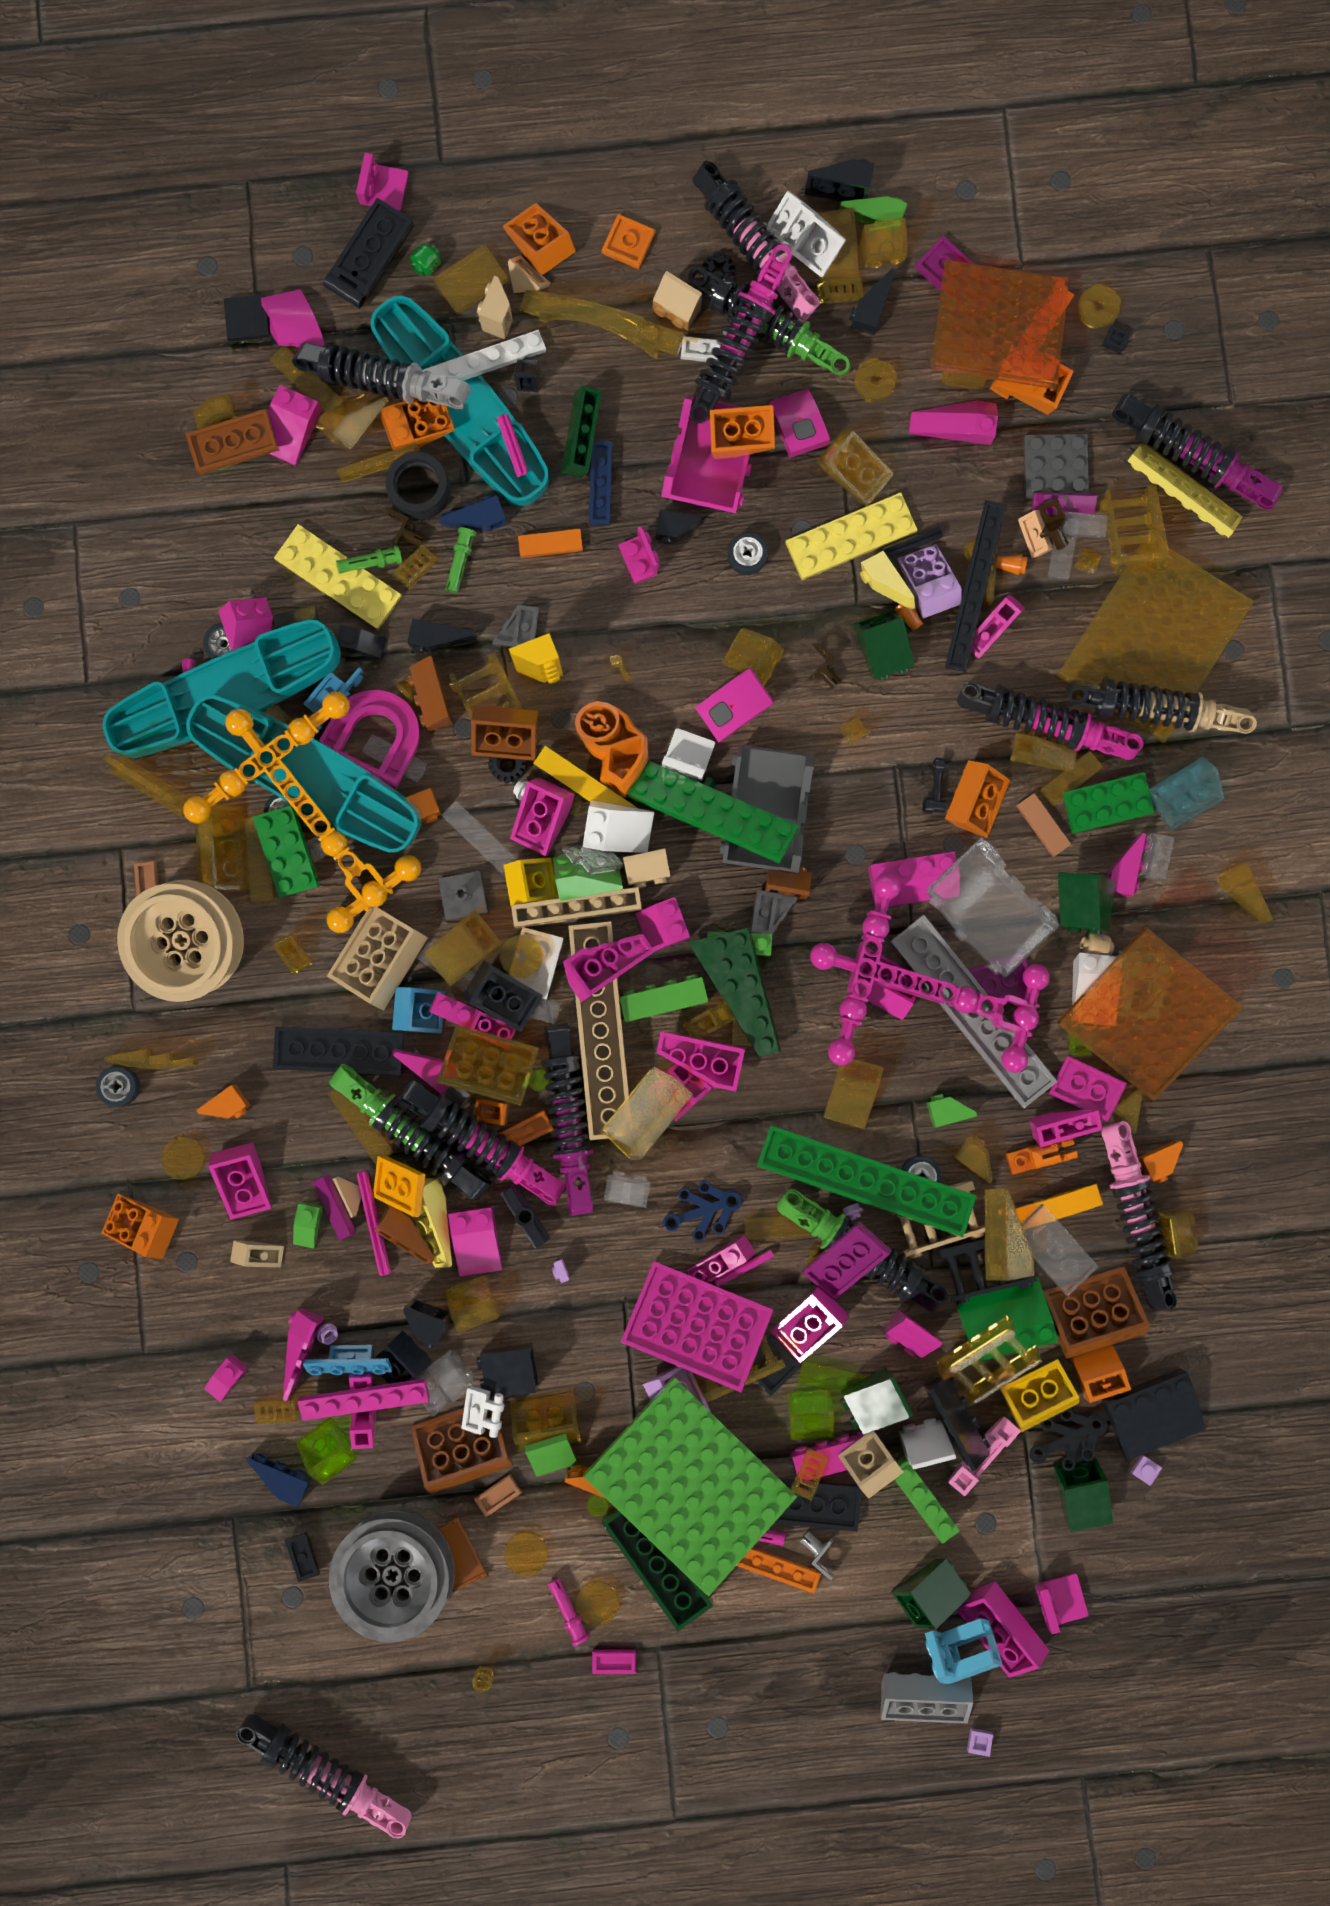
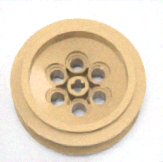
M174 880L149 888L130 902L120 920L117 943L120 959L125 970L141 989L163 1000L183 1002L200 998L221 987L231 978L242 958L244 935L236 910L219 891L198 881ZM189 914L193 916L194 924L190 923L188 919ZM169 918L174 921L173 927L168 923ZM203 931L208 935L207 941L202 937ZM162 937L167 940V947L163 945ZM196 951L201 954V960L197 959ZM176 954L181 957V963L177 962Z

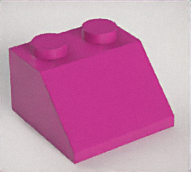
M266 597L230 600L218 610L231 650L254 643L260 634L271 631L273 616Z
M675 897L635 913L642 933L654 951L690 939Z

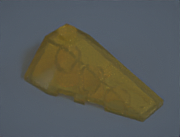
M985 1189L986 1280H1013L1035 1275L1033 1251L1028 1244L1025 1231L1020 1224L1008 1189Z

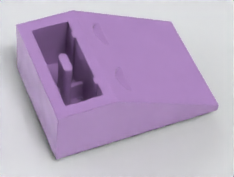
M937 544L897 558L907 586L914 595L915 605L922 618L960 605L962 598L961 586Z

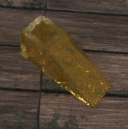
M1016 733L1010 761L1073 772L1077 751L1039 737Z

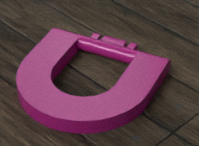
M367 690L354 694L348 698L350 703L348 713L340 719L331 718L319 741L351 759L396 789L418 749L420 731L417 717L409 704L393 693L382 690ZM369 715L385 716L394 723L397 729L396 739L380 769L341 752L356 724L362 718Z

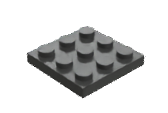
M1087 434L1024 435L1025 499H1032L1033 492L1089 493Z

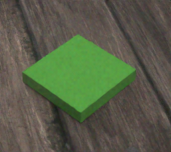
M567 1434L524 1446L525 1453L536 1477L578 1464Z

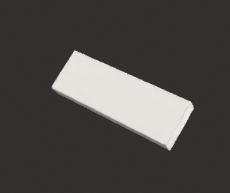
M683 336L681 359L706 362L707 358L717 359L712 355L711 350L714 347L720 348V346L714 339Z

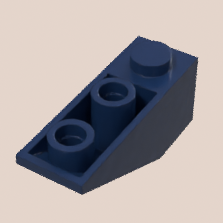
M491 495L481 499V502L475 504H465L460 510L455 512L452 510L444 512L438 518L441 527L456 529L463 527L483 532H490L508 525L497 495L494 497Z
M251 1454L247 1458L248 1464L276 1498L298 1507L303 1501L312 1478L308 1477V1474L302 1470L296 1469L294 1471L287 1468L288 1466L283 1462L276 1461L274 1463L267 1460L268 1457L263 1454Z

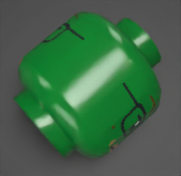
M420 244L410 256V266L418 275L430 276L441 264L440 251L433 244L430 246Z

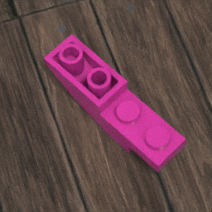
M437 992L429 1009V1012L506 1047H509L516 1031L515 1028L499 1019Z

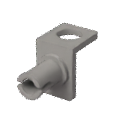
M808 1531L800 1543L804 1544L815 1554L811 1564L828 1579L832 1580L834 1574L818 1560L832 1544L833 1539L830 1538L827 1543L822 1544Z

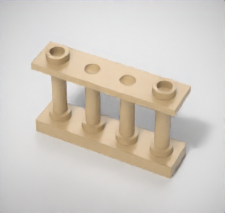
M971 1180L950 1186L968 1193L975 1190ZM972 1209L968 1222L970 1229L965 1231L963 1238L950 1234V1236L938 1239L935 1229L924 1225L930 1242L917 1246L909 1219L897 1215L900 1218L909 1249L902 1252L906 1257L910 1256V1259L922 1256L923 1251L967 1237H971V1239L984 1236L983 1232L988 1231L987 1226H978L974 1210Z

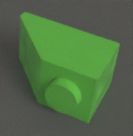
M943 1094L932 1096L931 1101L926 1102L933 1127H940L977 1116L974 1110L951 1097H944Z
M307 1202L298 1204L293 1229L294 1245L315 1248L323 1206Z

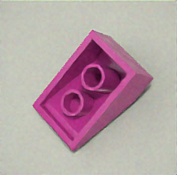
M279 385L270 404L268 414L280 451L270 453V455L292 465H297L322 412L318 401Z
M540 777L527 781L510 839L547 856L569 815L575 794Z
M253 1142L212 1153L208 1167L230 1220L272 1208L261 1162Z
M493 1206L449 1213L450 1231L459 1276L502 1270Z
M817 1286L770 1333L800 1364L842 1328L849 1315L835 1300Z
M897 1309L884 1328L885 1333L888 1334L886 1338L895 1345L898 1342L905 1346L903 1350L913 1358L915 1355L922 1358L942 1345V1342L933 1333L899 1309Z

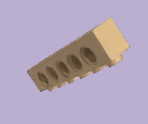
M639 887L562 901L552 899L511 905L515 928L642 910Z

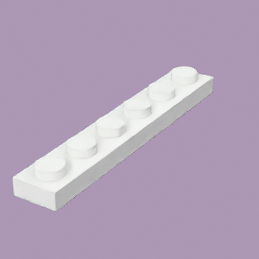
M539 330L429 367L422 370V372L429 371L435 375L464 381L516 363L517 359L533 357L546 352V347Z

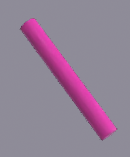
M770 1249L716 1278L714 1281L719 1287L773 1258L774 1255Z

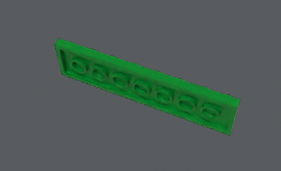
M649 760L642 774L627 793V796L633 800L779 864L799 830V825Z

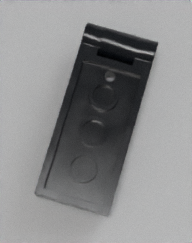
M376 198L332 269L326 275L323 286L360 309L366 302V299L370 297L414 228L412 219L379 198Z

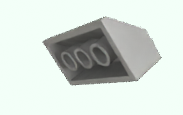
M896 1672L884 1674L881 1687V1720L968 1723L974 1703L971 1677L951 1684L939 1683L935 1674L931 1676L918 1673L901 1675Z

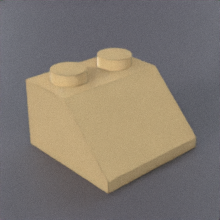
M666 271L654 296L653 309L660 317H667L672 320L676 327H683L688 330L701 311L702 293Z
M665 849L623 857L629 887L644 888L646 883L654 882L655 885L667 882L666 879L670 878Z
M874 1431L867 1433L838 1455L868 1499L904 1473Z

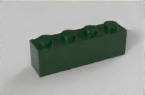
M582 385L574 393L561 470L563 474L582 478L589 472L602 394L600 390Z

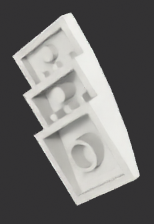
M787 191L769 220L766 229L767 231L772 230L774 236L781 241V244L789 247L792 255L820 277H824L846 242V239L790 191Z

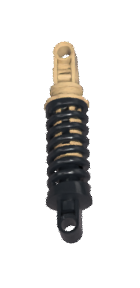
M1106 676L1103 677L1100 684L1073 680L1066 687V693L1072 704L1095 708L1097 717L1111 718L1115 713V709H1118L1117 716L1121 720L1125 718L1127 711H1129V720L1132 722L1136 720L1137 716H1140L1141 723H1146L1148 718H1151L1152 725H1157L1162 720L1164 727H1168L1173 722L1175 729H1179L1183 723L1184 728L1188 732H1194L1199 726L1205 730L1216 728L1223 731L1247 734L1252 732L1257 725V721L1250 710L1226 704H1216L1215 700L1204 701L1203 695L1200 692H1187L1183 694L1181 690L1172 692L1169 688L1161 690L1158 686L1151 688L1146 684L1138 686L1135 682L1127 684L1123 680L1116 683L1114 679ZM1074 690H1082L1081 694L1077 696L1072 695ZM1249 718L1247 723L1240 724L1242 719Z

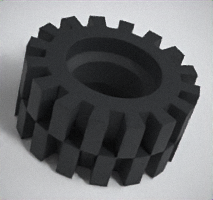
M488 758L489 770L500 782L514 783L517 779L520 780L521 776L526 773L527 760L515 759L516 765L514 769L504 771L500 768V760L502 758Z

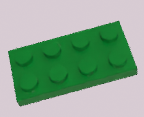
M1145 772L1062 793L1072 834L1154 813Z
M290 805L253 816L252 818L278 897L281 898L319 887L320 883L295 809Z

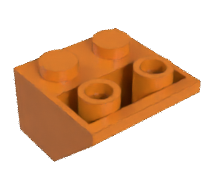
M1113 1345L1071 1357L1083 1397L1089 1403L1131 1390L1125 1369Z

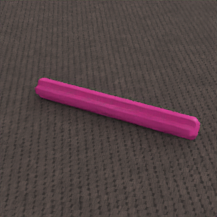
M361 1171L357 1173V1179L379 1275L385 1276L391 1273L384 1238L374 1231L380 1220L375 1198L373 1197L372 1184L369 1172Z

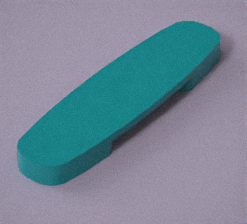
M394 296L378 306L373 312L371 329L384 355L390 359V362L393 359H398L401 364L405 361L415 362L424 370L464 356L450 341L448 334L411 298ZM481 375L464 380L470 385L471 392L462 409L446 406L455 430L444 437L472 469L510 505L526 507L543 496L550 483L548 468L522 425L516 422L509 410ZM503 414L509 415L528 469V473L521 477L516 475L497 418Z
M311 619L260 634L254 643L214 658L163 684L153 682L111 707L105 714L102 723L107 743L111 749L123 756L138 758L190 742L192 740L186 728L188 715L198 699L208 695H222L263 711L307 688L334 671L341 657L339 644L335 635L328 627L317 620Z
M222 695L204 696L198 699L188 715L186 722L187 733L194 743L231 770L239 769L240 765L255 754V752L242 736L232 735L227 730L225 719L230 711L244 709L249 712L253 718L252 729L265 745L277 736L285 735L284 731L288 729L289 724L242 702ZM281 738L278 741V747L283 751L290 748L289 740ZM313 738L306 745H299L298 747L294 745L293 750L281 759L328 818L330 824L336 827L340 833L389 853L407 848L416 838L422 823L418 808L377 776L331 747ZM264 751L261 754L262 762L266 764L271 763L273 759L272 754L269 751ZM247 764L244 766L243 772L246 776L252 777L255 774V768L253 765ZM281 768L276 769L274 773L275 778L279 781L285 780L287 776L285 770ZM265 772L252 780L287 801ZM296 786L289 787L288 795L292 798H297L300 795L299 788ZM305 803L302 805L301 810L311 815L314 808L311 804Z

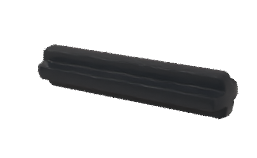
M935 527L883 548V551L889 559L941 539L943 533L940 527Z

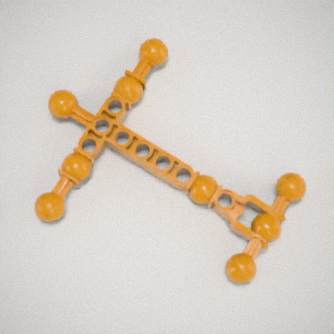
M338 691L328 693L323 699L321 709L309 718L305 714L304 718L292 720L288 729L284 731L285 735L277 736L267 745L263 743L252 729L253 718L251 714L244 709H234L226 716V728L232 735L242 736L255 754L244 761L239 769L235 768L234 770L223 772L218 782L214 783L216 788L204 797L193 796L187 799L183 806V814L192 823L205 822L210 817L212 806L224 797L228 801L231 799L230 797L241 795L246 785L249 784L248 780H253L265 772L310 830L319 836L318 840L321 843L323 852L333 857L334 860L338 859V864L346 876L345 885L356 897V900L346 908L341 906L331 909L326 920L329 929L333 932L345 933L349 931L356 915L363 910L369 912L370 907L383 905L388 897V893L393 894V887L402 880L409 882L417 879L422 868L420 861L415 856L404 855L396 861L395 870L383 879L371 863H363L353 851L349 850L350 847L348 846L345 834L335 830V827L331 828L328 818L281 760L293 750L294 745L298 747L299 745L310 743L315 736V732H319L317 727L329 718L340 719L344 717L350 708L348 698ZM281 738H286L290 742V748L286 751L278 747V741ZM264 751H269L273 756L269 764L263 763L261 760V754ZM247 764H251L255 768V774L252 777L246 776L243 772L244 766ZM281 768L285 770L287 775L285 780L279 781L275 778L274 773L276 769ZM289 787H298L300 795L297 798L290 797L288 795ZM309 803L313 806L314 811L311 815L302 813L301 807L303 804ZM322 820L326 822L327 829L324 832H318L315 829L317 821ZM344 855H351L354 859L353 864L345 866L341 862ZM368 869L377 881L365 883L361 892H359L351 880L355 876H360L363 870Z

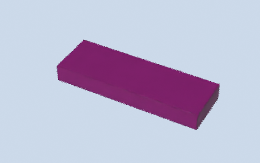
M1033 492L1031 512L1039 510L1038 505L1040 503L1057 498L1066 516H1095L1096 493ZM1054 506L1046 507V512L1049 515H1056L1057 509Z
M329 1174L312 1182L339 1241L356 1233Z

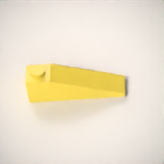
M426 1178L420 1216L413 1217L409 1214L407 1215L435 1259L432 1263L435 1268L451 1267L452 1259L446 1197L439 1178Z

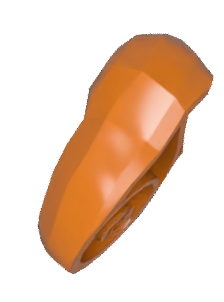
M600 701L588 703L576 715L575 726L577 734L594 757L602 760L601 784L619 796L626 797L648 762V739L635 727L630 717L619 708Z

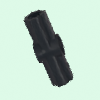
M515 1184L501 1193L504 1201L515 1216L516 1222L521 1226L534 1248L551 1239L518 1185ZM521 1211H529L531 1213V1220L528 1222L522 1221L520 1218Z

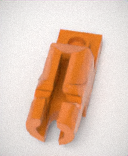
M1068 1139L1043 1147L1037 1144L1006 1153L1011 1174L1014 1175L1078 1158L1077 1151L1070 1150L1063 1153L1058 1151L1060 1147L1074 1145V1140Z

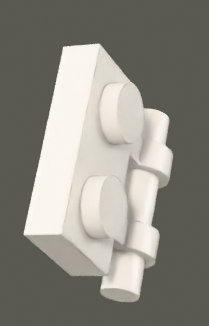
M469 1386L466 1392L461 1429L481 1435L485 1432V1428L490 1429V1437H498V1431L502 1425L500 1420L501 1412L504 1410L503 1394L496 1393L494 1401L489 1400L490 1391ZM488 1410L492 1411L491 1419L487 1418Z

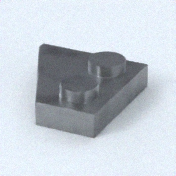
M517 605L512 612V616L503 625V629L494 638L493 645L512 648L535 639L539 608Z
M756 890L750 931L752 933L773 934L779 923L787 915L791 906L797 901V897Z

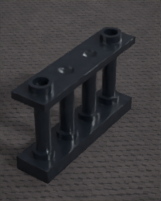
M1024 1230L938 1250L939 1259L945 1258L946 1262L949 1263L957 1294L950 1297V1301H956L958 1305L970 1302L969 1297L1018 1285L1020 1289L1032 1287L1031 1282L1037 1281V1278H1028L1019 1244H1021L1020 1240L1025 1239ZM1007 1243L1008 1247L1011 1246L1019 1276L1018 1281L1010 1283L1006 1281L998 1251L1000 1244ZM987 1248V1252H990L999 1284L986 1288L977 1255L979 1254L978 1250ZM966 1253V1256L970 1259L977 1291L965 1293L957 1264L959 1254Z

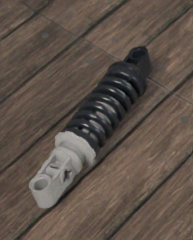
M302 342L292 359V364L298 370L318 374L319 380L323 383H339L343 387L349 386L352 389H360L364 392L369 391L372 394H380L384 397L390 396L393 399L400 398L401 401L412 404L417 398L422 402L429 401L454 409H462L471 392L470 385L465 381L435 375L429 371L422 372L421 366L418 363L405 361L401 364L398 359H393L390 362V359L386 356L380 359L377 354L370 356L365 351L359 353L357 349L349 351L345 346L339 349L340 346L333 342H327L323 347Z

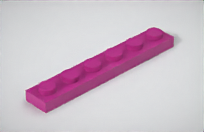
M425 1378L299 1397L298 1405L302 1421L427 1403L430 1400V1395Z

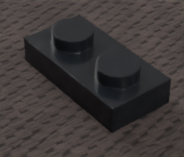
M307 1531L286 1538L285 1544L297 1581L301 1582L318 1576L320 1570Z

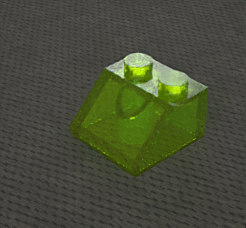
M818 1389L815 1391L787 1393L791 1440L834 1436V1410L830 1390Z
M331 1417L296 1443L308 1475L322 1485L357 1460L350 1441Z

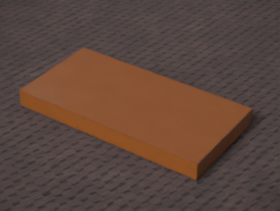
M267 409L185 433L198 475L280 451Z

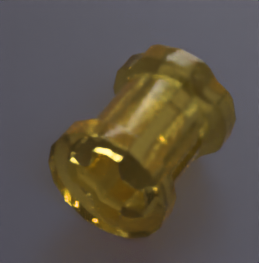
M480 1666L475 1671L472 1684L477 1692H486L491 1688L494 1673L490 1667ZM481 1677V1678L483 1679V1678L486 1677V1678H487V1681H485V1680L480 1681L479 1678Z

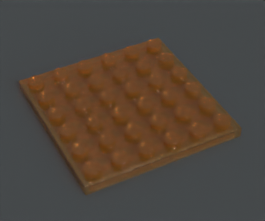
M945 259L930 370L1056 389L1059 378L1069 279Z
M1145 926L1057 1023L1150 1099L1155 1101L1244 1007Z

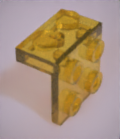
M742 628L724 657L723 664L742 673L751 668L762 685L765 686L776 664L780 661L784 650L774 639Z

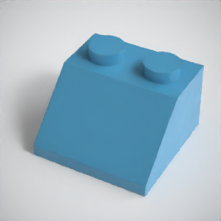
M396 987L392 1030L442 1033L443 1018L429 1012V1009L437 992L445 995V991Z

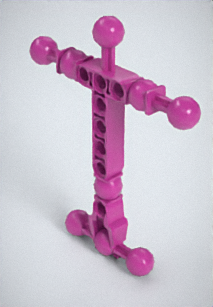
M883 873L874 882V891L878 898L874 911L867 912L868 917L863 922L862 929L864 935L861 937L863 941L858 946L855 959L837 954L835 948L828 943H819L813 947L810 959L816 968L827 970L835 966L851 971L847 986L848 994L845 995L846 999L840 1005L841 1017L838 1018V1021L843 1022L840 1036L828 1048L829 1058L834 1064L845 1066L852 1062L855 1057V1048L851 1043L855 1026H862L861 1021L867 1014L865 1003L868 1002V999L866 997L870 994L874 983L936 1003H948V1006H954L961 1013H976L991 1020L992 1025L996 1028L1015 1032L1012 1046L1004 1050L1001 1055V1063L1011 1073H1018L1026 1068L1028 1055L1024 1048L1027 1037L1032 1036L1031 1030L1039 1023V1014L1036 1009L1040 1005L1036 1002L1039 991L1044 989L1050 981V974L1047 968L1041 964H1032L1025 969L1023 982L1027 989L1024 999L1012 995H1005L999 998L993 996L983 997L984 994H978L971 987H955L951 983L879 962L882 943H884V938L889 932L888 921L891 920V916L886 915L889 902L901 890L900 881L895 875ZM867 943H871L874 946L872 954L866 949ZM862 963H865L869 968L867 974L861 972L860 967ZM883 969L886 970L889 974V978L887 981L883 980L881 977V972ZM902 976H906L909 980L907 987L903 986L901 982ZM923 982H926L929 986L927 993L921 988ZM856 984H860L863 988L861 995L855 992ZM944 988L947 989L949 992L948 999H945L942 996V990ZM984 1000L989 1004L987 1012L982 1007ZM1006 1003L1019 1006L1012 1014L1013 1024L1003 1021L1001 1014L1004 1013L1003 1006Z

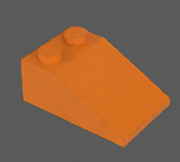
M537 203L503 225L504 230L526 259L542 275L576 252L569 232Z
M774 406L710 410L711 453L714 459L736 458L775 449Z

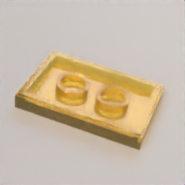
M484 244L435 276L433 280L455 313L459 314L486 296V286L488 282H492L494 276L499 278L501 285L508 281V277Z

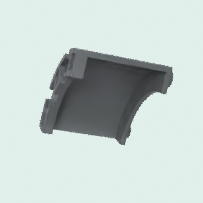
M745 745L738 746V753L733 752L732 765L736 766L732 797L799 825V830L780 864L727 840L721 841L719 854H723L722 863L799 873L804 838L803 830L806 821L808 794L810 793L815 755Z

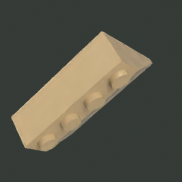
M370 907L369 912H365L327 977L371 1005L384 1011L394 995L396 987L400 985L428 937L378 907Z

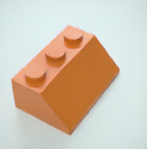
M968 760L945 819L959 828L988 838L1010 779L989 764Z

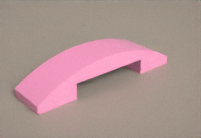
M1003 1416L984 1434L991 1446L988 1448L990 1455L973 1472L962 1460L951 1475L948 1483L963 1496H966L979 1481L978 1477L1005 1446L1008 1447L1021 1430Z

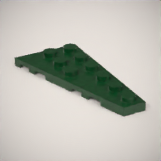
M750 927L689 941L688 943L759 1057L781 1052Z

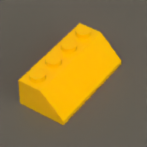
M550 633L509 649L517 672L542 683L548 682L549 684L559 681L560 677L563 676L559 656Z

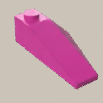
M303 1308L298 1309L297 1312L293 1311L288 1321V1324L291 1326L288 1331L283 1391L284 1401H288L292 1397L304 1368L303 1360L308 1359L316 1340L317 1331L324 1321V1317Z

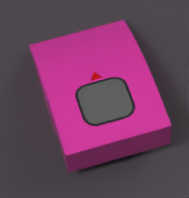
M808 388L768 402L769 405L774 406V421L789 458L829 445L830 438Z
M749 668L705 699L695 709L716 740L721 742L728 739L740 728L745 727L775 702L753 670Z

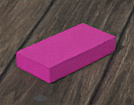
M636 1649L592 1650V1674H636Z

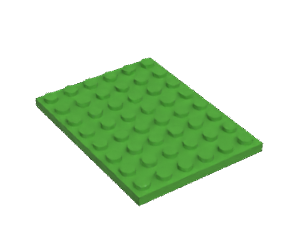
M674 1376L583 1474V1477L708 1597L797 1498L772 1471Z

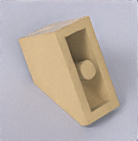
M233 1241L230 1262L244 1267H281L284 1246L254 1241Z

